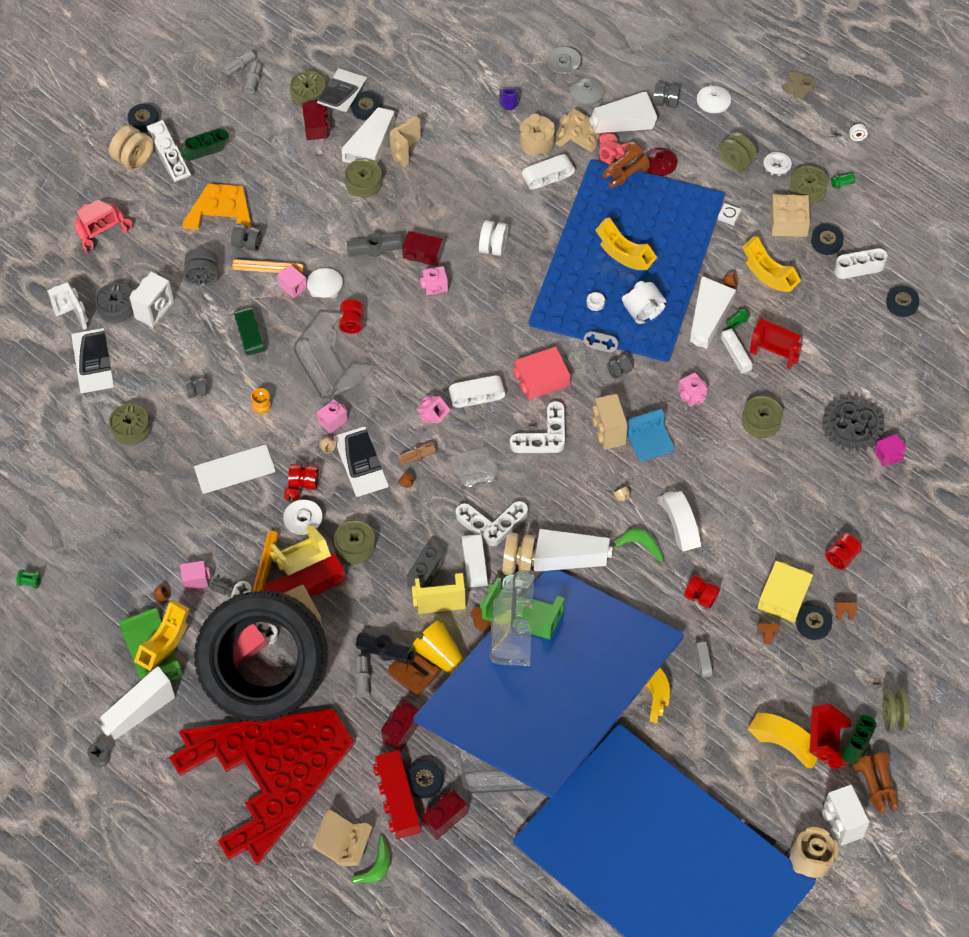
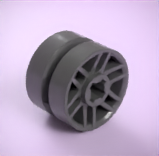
M203 248L193 249L186 253L184 279L195 286L213 284L217 280V255L213 251Z

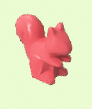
M603 133L599 137V142L601 143L600 159L607 164L614 163L613 158L619 160L626 154L625 146L629 142L621 145L618 143L616 135Z

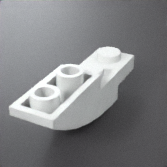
M162 120L147 126L150 137L153 139L154 147L172 180L177 182L190 177L191 174L180 155L177 145L175 146L164 121Z

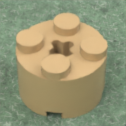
M531 114L520 125L521 149L531 156L549 153L554 146V123L546 117Z
M810 827L799 834L790 851V859L796 873L812 878H822L828 873L839 853L838 843L829 836L830 833L818 827Z

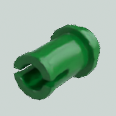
M853 173L842 176L835 175L834 178H831L832 187L840 189L841 186L855 183Z
M739 309L737 314L726 321V325L734 331L740 324L747 322L750 315L745 309Z

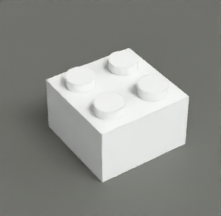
M150 272L147 277L143 278L139 287L133 290L130 295L135 319L152 328L174 303L169 280L153 272Z
M852 785L828 793L822 814L825 821H829L832 827L831 833L833 838L838 840L840 846L864 838L870 822Z

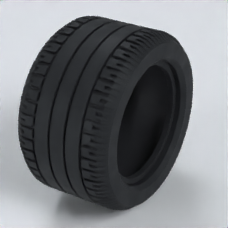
M248 592L224 601L209 614L208 619L204 621L203 626L199 630L200 634L197 635V643H195L194 648L196 650L194 651V665L203 691L206 692L207 697L211 698L215 705H218V708L242 720L263 722L290 714L305 704L315 694L326 673L328 644L326 643L327 639L320 621L301 601L299 602L298 599L281 592ZM263 621L274 622L287 629L293 636L298 651L297 663L291 675L283 682L267 687L257 686L245 680L238 672L233 659L234 645L240 633L248 626Z

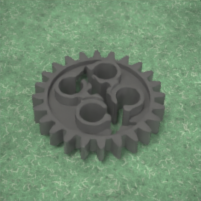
M848 396L847 401H845L841 397L839 403L834 400L833 405H828V409L825 410L822 430H826L825 436H830L829 442L835 441V447L842 445V450L848 447L849 452H852L853 448L856 449L857 453H859L860 448L867 451L868 446L873 448L874 443L882 438L885 425H883L884 418H881L882 412H877V406L871 407V401L866 404L865 398L858 401L857 396H855L854 400H851L850 396ZM843 413H849L845 415V418L843 420L842 428L844 429L838 428L840 420H842ZM863 419L868 420L867 428H865L864 435L859 436L857 434H861L865 424Z

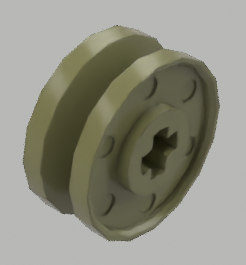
M314 71L298 72L290 81L291 99L300 107H302L303 102L318 101L326 89V82L323 76Z
M737 132L731 133L719 145V153L723 161L730 168L739 172L745 171L758 156L754 144L746 136Z
M369 159L352 161L345 170V184L349 193L360 198L375 195L382 186V174L379 165Z
M802 166L797 168L791 177L790 194L809 195V204L818 203L826 195L829 182L828 176L818 167Z
M756 396L751 398L744 407L742 426L746 432L754 437L769 438L780 429L783 409L779 402L771 397Z
M127 403L118 406L109 417L111 432L115 440L120 444L127 446L139 444L148 437L151 431L148 414L138 404Z
M347 521L337 528L334 535L336 554L346 563L360 564L369 560L374 554L376 547L374 531L370 525L363 521Z
M891 688L884 689L882 708L885 729L887 732L894 731L897 722L900 731H907L909 728L910 710L906 689L898 688L896 697Z

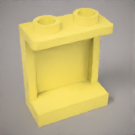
M313 525L305 528L309 538L282 551L275 544L270 545L272 549L270 555L273 562L277 563L280 571L284 570L288 576L331 556L325 539Z
M775 561L760 597L758 609L796 622L813 574L804 569L791 567L788 563Z
M463 573L455 574V585L420 588L419 578L415 579L416 586H412L413 606L418 607V614L466 609Z

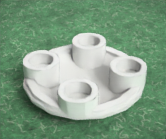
M330 268L315 270L307 279V288L312 297L335 298L338 296L343 285L341 275Z

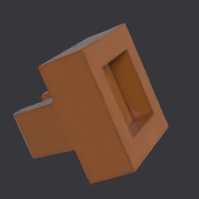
M834 601L837 619L842 620V614L846 611L849 615L848 619L853 620L857 610V602Z
M758 624L757 635H763L764 644H772L774 640L773 635H777L780 632L779 624Z

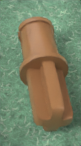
M429 442L419 447H413V450L398 455V461L401 465L414 460L420 461L421 458L436 453L435 446L432 442Z

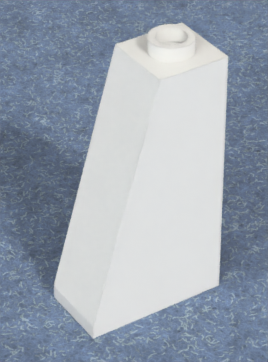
M641 92L594 108L593 114L590 116V125L593 126L595 133L653 129L657 115L647 92Z
M378 107L343 146L341 150L342 161L351 163L357 159H369L378 164L389 139L390 131H392L395 124V111Z
M706 277L701 278L691 331V343L698 347L708 348L735 300V289Z
M540 529L534 558V571L606 566L607 558L612 557L613 547L609 546L610 538Z
M159 667L152 670L100 717L103 724L100 727L105 735H111L116 740L172 701L175 695L170 680Z

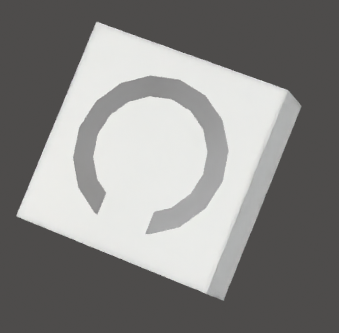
M724 203L718 215V220L734 226L741 213V209Z

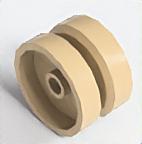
M126 125L112 138L109 146V155L129 170L136 171L146 164L150 158L154 145L153 139L141 133L132 125Z
M508 532L502 575H514L517 565H519V576L530 579L532 568L534 567L536 536L525 535L522 545L519 546L520 537L518 533Z

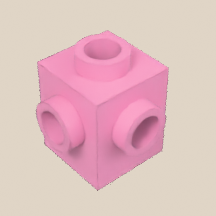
M444 266L422 270L423 278H420V284L422 289L425 288L426 295H436L448 291V281Z
M696 373L679 380L678 391L684 402H687L690 407L704 402L708 387Z
M440 396L425 397L421 400V405L416 409L420 414V418L426 423H439L451 411Z

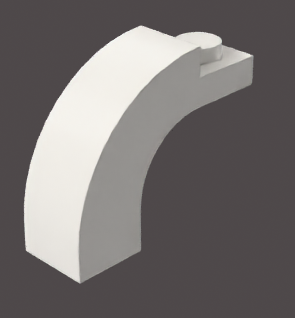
M670 491L659 496V504L665 509L671 520L677 546L683 552L701 547L696 521L684 494L681 491Z

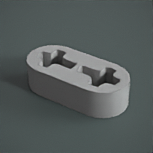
M590 331L584 336V343L589 348L604 352H614L619 347L618 339L611 335ZM592 334H594L595 339H599L600 343L594 342L591 345L588 337H592ZM612 339L615 347L608 349V345L602 344L603 341L607 342Z
M706 641L695 642V654L701 678L712 677V667Z

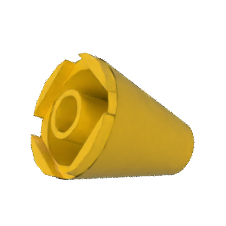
M437 620L422 632L423 635L420 639L417 638L411 646L415 648L417 653L451 675L465 659L441 620Z

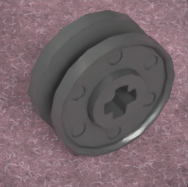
M117 282L109 283L100 288L95 296V304L100 317L111 323H119L129 319L133 315L130 301L131 289L125 284Z

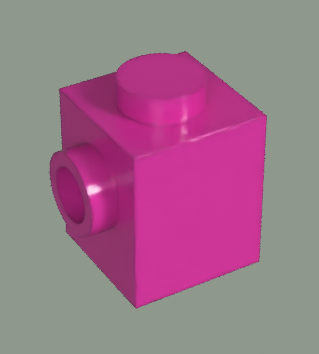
M895 434L877 441L874 453L882 466L891 463L895 464L903 459L906 445Z

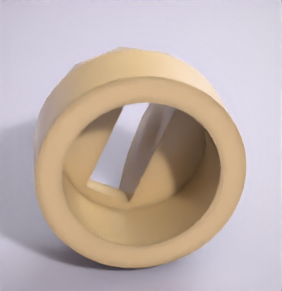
M324 437L323 440H320L319 447L324 453L329 454L335 449L336 442L330 437Z
M627 485L613 492L615 498L621 502L628 500L630 497Z

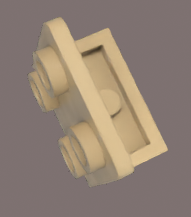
M575 108L567 115L564 114L560 119L561 126L556 133L557 139L555 144L562 147L569 140H572L590 152L595 151L600 133H595L593 126L590 125V118Z
M418 116L407 120L404 124L390 131L391 155L395 162H399L403 167L409 164L408 147L418 142L421 138L420 118Z
M327 810L313 847L342 867L357 866L362 860L363 851L370 838L372 826L367 823L352 824L332 810Z

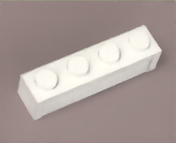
M732 329L723 331L721 333V340L740 373L752 370L753 364Z

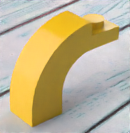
M605 218L595 230L602 239L600 244L602 248L613 259L624 266L636 270H648L657 259L648 244H635L627 240L619 232L611 218Z
M753 236L742 247L748 258L745 263L749 269L769 287L782 292H790L801 282L793 266H782L767 254L759 237Z
M175 600L170 601L159 629L148 641L140 644L134 662L149 671L160 666L180 642L188 625L185 621L190 609Z
M661 668L657 670L645 685L652 695L649 722L654 723L658 722V716H663L664 705L668 706L670 699L669 682Z
M757 713L748 727V730L759 742H771L786 748L806 768H813L818 760L817 757L810 753V734L785 718L768 713Z

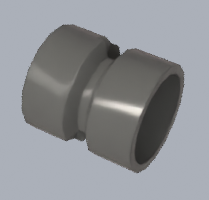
M656 83L653 105L663 106L666 104L667 107L677 108L680 86L670 85L667 87L664 83Z
M237 223L232 231L231 245L239 248L245 246L247 250L256 252L261 246L263 231L260 228H248L247 225Z

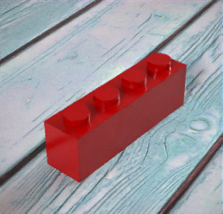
M332 553L330 557L263 585V590L286 593L304 585L311 597L315 594L323 593L332 586L342 584L346 580L345 571L335 553Z
M396 750L375 756L376 764L372 765L375 777H380L381 782L377 784L380 795L385 796L386 801L382 802L385 814H390L391 820L388 821L390 833H395L396 839L421 833L400 751Z

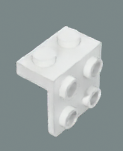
M67 282L47 290L56 317L74 310L83 330L87 329L86 322H88V318L85 314L83 303L78 300L75 288L71 289Z

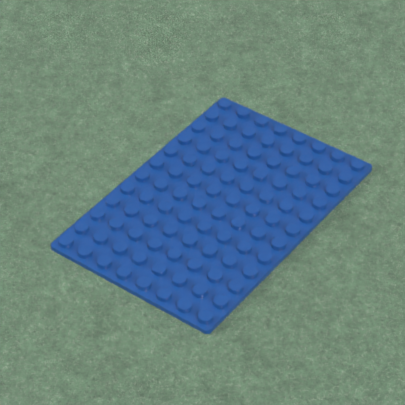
M590 160L531 313L529 326L584 340L585 334L590 331L611 335L619 341L618 350L669 362L725 198V193L640 171L628 177L624 184L609 188L608 183L613 180L612 175L605 179L601 176L608 167V164L597 160ZM605 218H611L619 232L630 242L648 244L657 259L648 270H636L624 266L613 259L600 245L602 239L595 230ZM640 281L654 283L666 300V303L664 302V310L652 320L650 318L645 319L646 323L643 324L635 322L622 301V297L630 293ZM593 292L601 293L605 297V305L599 311L590 310L586 304L588 295ZM592 334V337H588L591 343H600L599 339H595L594 334ZM610 339V341L607 342L603 341L602 343L608 345V347H615V344L612 343V339Z
M560 570L544 571L522 595L553 605L557 596L565 598L564 613L551 639L549 640L497 623L414 716L416 724L549 798H554L684 637L682 632Z
M622 725L616 726L575 771L554 798H550L513 839V844L623 937H772L815 885V880L812 877L796 873L790 859Z

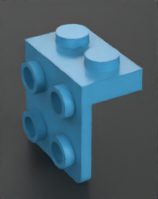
M662 409L652 410L641 416H633L626 421L628 425V439L638 460L641 462L674 451V445L664 427L665 414Z

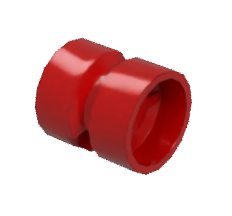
M348 299L341 302L339 329L342 332L356 334L362 330L364 305L360 301Z
M290 464L288 487L300 489L303 486L305 490H316L319 476L318 466L307 465L303 468L302 464Z
M843 533L835 541V544L825 552V557L833 567L844 570L852 562V559L861 552L862 546L854 536Z
M695 574L685 590L684 597L693 602L698 601L699 605L709 610L716 601L721 587L712 582L707 584L706 579Z

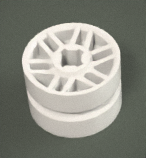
M485 220L480 235L479 252L489 254L492 249L493 255L503 256L508 236V224L498 223L495 228L494 221Z

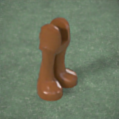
M629 142L625 146L626 154L616 162L608 164V167L601 176L604 179L610 175L613 177V180L608 183L609 188L622 185L635 172H646L650 168L648 157L645 155L640 156L643 153V149L638 144ZM638 157L631 166L622 171V167Z
M887 752L874 754L872 758L870 755L864 756L859 759L857 764L852 765L856 772L864 774L871 796L869 798L870 802L874 805L879 815L885 814L883 800H887L892 812L899 809L898 794L892 785L889 775L888 764L891 759ZM873 764L878 770L883 790H880L877 783Z

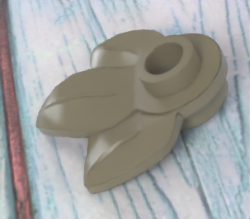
M788 72L790 82L781 87L786 93L793 94L794 98H803L807 96L808 92H812L816 88V82L813 77L805 76L803 73Z

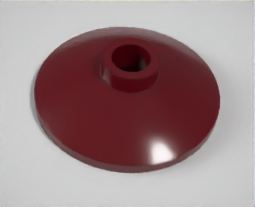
M659 147L645 153L650 162V168L647 170L650 174L666 176L677 168V157L669 149Z

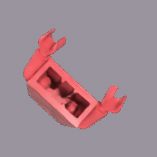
M96 200L91 204H84L77 211L79 217L75 222V230L80 240L83 241L82 246L85 253H88L86 250L87 246H92L93 250L95 249L93 242L88 240V237L92 238L120 222L123 232L127 233L126 226L132 229V221L125 219L120 209L112 203Z

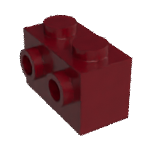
M317 101L303 102L302 109L306 139L327 138V131H330L329 120H325L328 117L327 107H323Z
M408 231L402 246L403 258L426 265L438 266L443 252V238Z
M403 701L400 706L397 705L392 713L393 717L389 722H385L381 729L383 743L401 752L419 726L414 722V716L420 709L406 701Z
M454 790L449 794H443L434 807L430 806L423 812L422 823L424 828L438 840L468 814V804Z

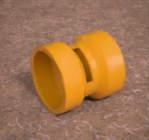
M264 388L255 389L251 393L253 410L258 414L267 413L271 409L269 392Z

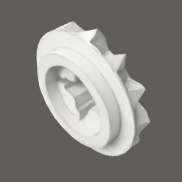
M781 152L768 154L763 162L766 172H771V175L778 174V176L781 174L786 175L792 165L791 159Z

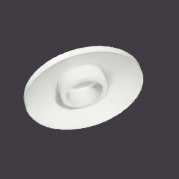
M707 86L699 91L697 104L708 113H721L729 108L731 96L722 87Z
M309 500L295 501L284 512V524L289 531L305 535L307 534L305 528L313 525L317 529L322 522L321 509L316 503Z

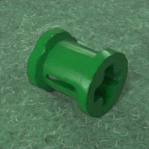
M20 569L16 578L17 586L27 585L38 589L41 583V572L36 571L33 573Z

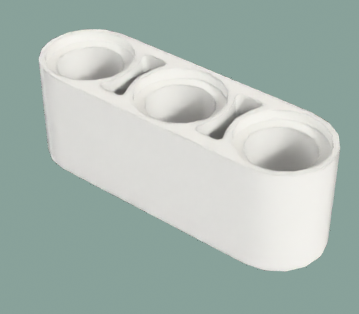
M562 154L526 167L521 175L529 189L534 190L571 176L575 172V168L568 156Z
M877 248L841 255L836 260L834 274L838 278L846 279L881 272L885 268L888 257L887 252Z
M500 376L459 382L449 387L452 405L456 408L497 401L506 395Z
M482 535L462 536L468 588L488 586Z

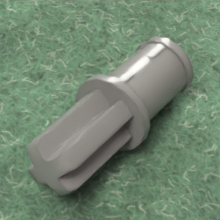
M249 50L240 57H235L234 61L224 66L225 73L231 75L240 68L244 69L245 65L255 60V55Z
M257 62L251 64L250 71L246 75L247 81L244 91L249 94L255 92L256 84L260 79L261 64Z
M358 656L356 658V674L354 675L357 687L356 696L367 697L369 696L368 679L370 678L367 657Z

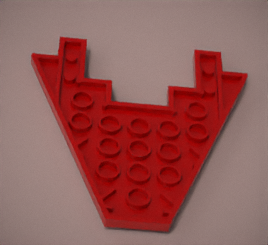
M334 709L287 715L263 722L244 721L180 730L179 735L186 748L171 755L169 759L179 776L214 757L218 758L225 772L245 763L262 791L261 794L245 802V806L254 820L217 841L228 860L247 850L257 866L354 746V741Z

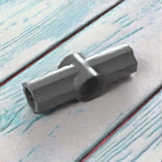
M372 233L364 239L347 241L348 255L351 257L369 254L372 257H377L382 252L402 249L401 235L398 233L380 236L377 233Z

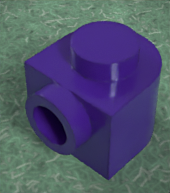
M517 88L500 89L499 103L505 110H513L518 106Z

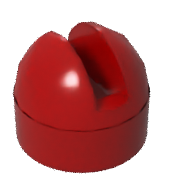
M285 488L284 498L289 502V496L293 497L292 502H295L299 498L300 490Z

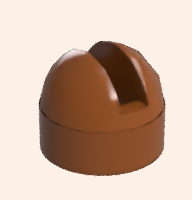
M735 272L724 276L723 283L725 286L735 287L738 285Z
M406 471L397 483L404 488H409L414 483V477Z
M160 585L153 591L154 599L157 602H164L170 598V592L165 585Z

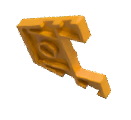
M207 184L182 224L183 229L199 230L202 215L235 217L237 218L236 224L247 225L250 228L251 222L243 186Z

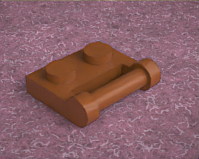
M415 652L413 661L429 673L427 676H424L412 665L398 661L387 670V674L418 698L439 676L441 669L437 666L434 667Z

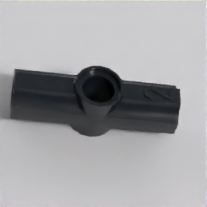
M362 632L356 638L355 646L357 649L379 655L384 661L395 660L409 664L415 658L416 650L413 646L393 641L388 635L377 636Z

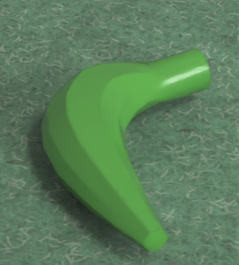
M632 528L625 532L622 537L613 541L616 548L628 542L640 543L660 563L664 561L663 554L656 540L643 529Z
M383 835L379 836L377 858L374 866L367 873L352 876L354 885L363 882H377L387 874L390 865V854Z

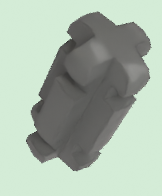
M217 579L212 580L210 584L212 591L215 589V592L222 595L227 594V597H231L233 586L229 587V584L222 581L217 582Z

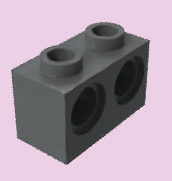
M425 545L407 574L408 587L416 586L415 579L419 578L420 588L430 587L444 564L443 552Z

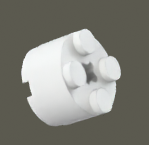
M640 281L630 293L622 297L625 308L638 324L646 323L644 320L650 318V320L656 318L664 310V302L666 303L665 298L652 282L644 283V281Z

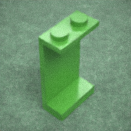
M497 577L494 585L491 584L489 586L487 598L482 599L480 609L482 610V619L550 640L564 613L565 598L557 596L553 605L524 597L502 590L501 578Z
M157 608L147 609L141 614L128 616L119 622L133 662L140 644L148 641L157 632L162 623ZM174 652L158 666L170 681L183 676ZM134 662L140 680L151 672Z

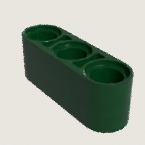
M215 129L189 137L185 140L180 155L183 159L192 161L220 152L224 149L229 139V134L224 129Z
M252 307L234 311L246 356L265 352Z
M862 715L853 728L841 752V758L846 763L857 764L877 727V723L872 717Z

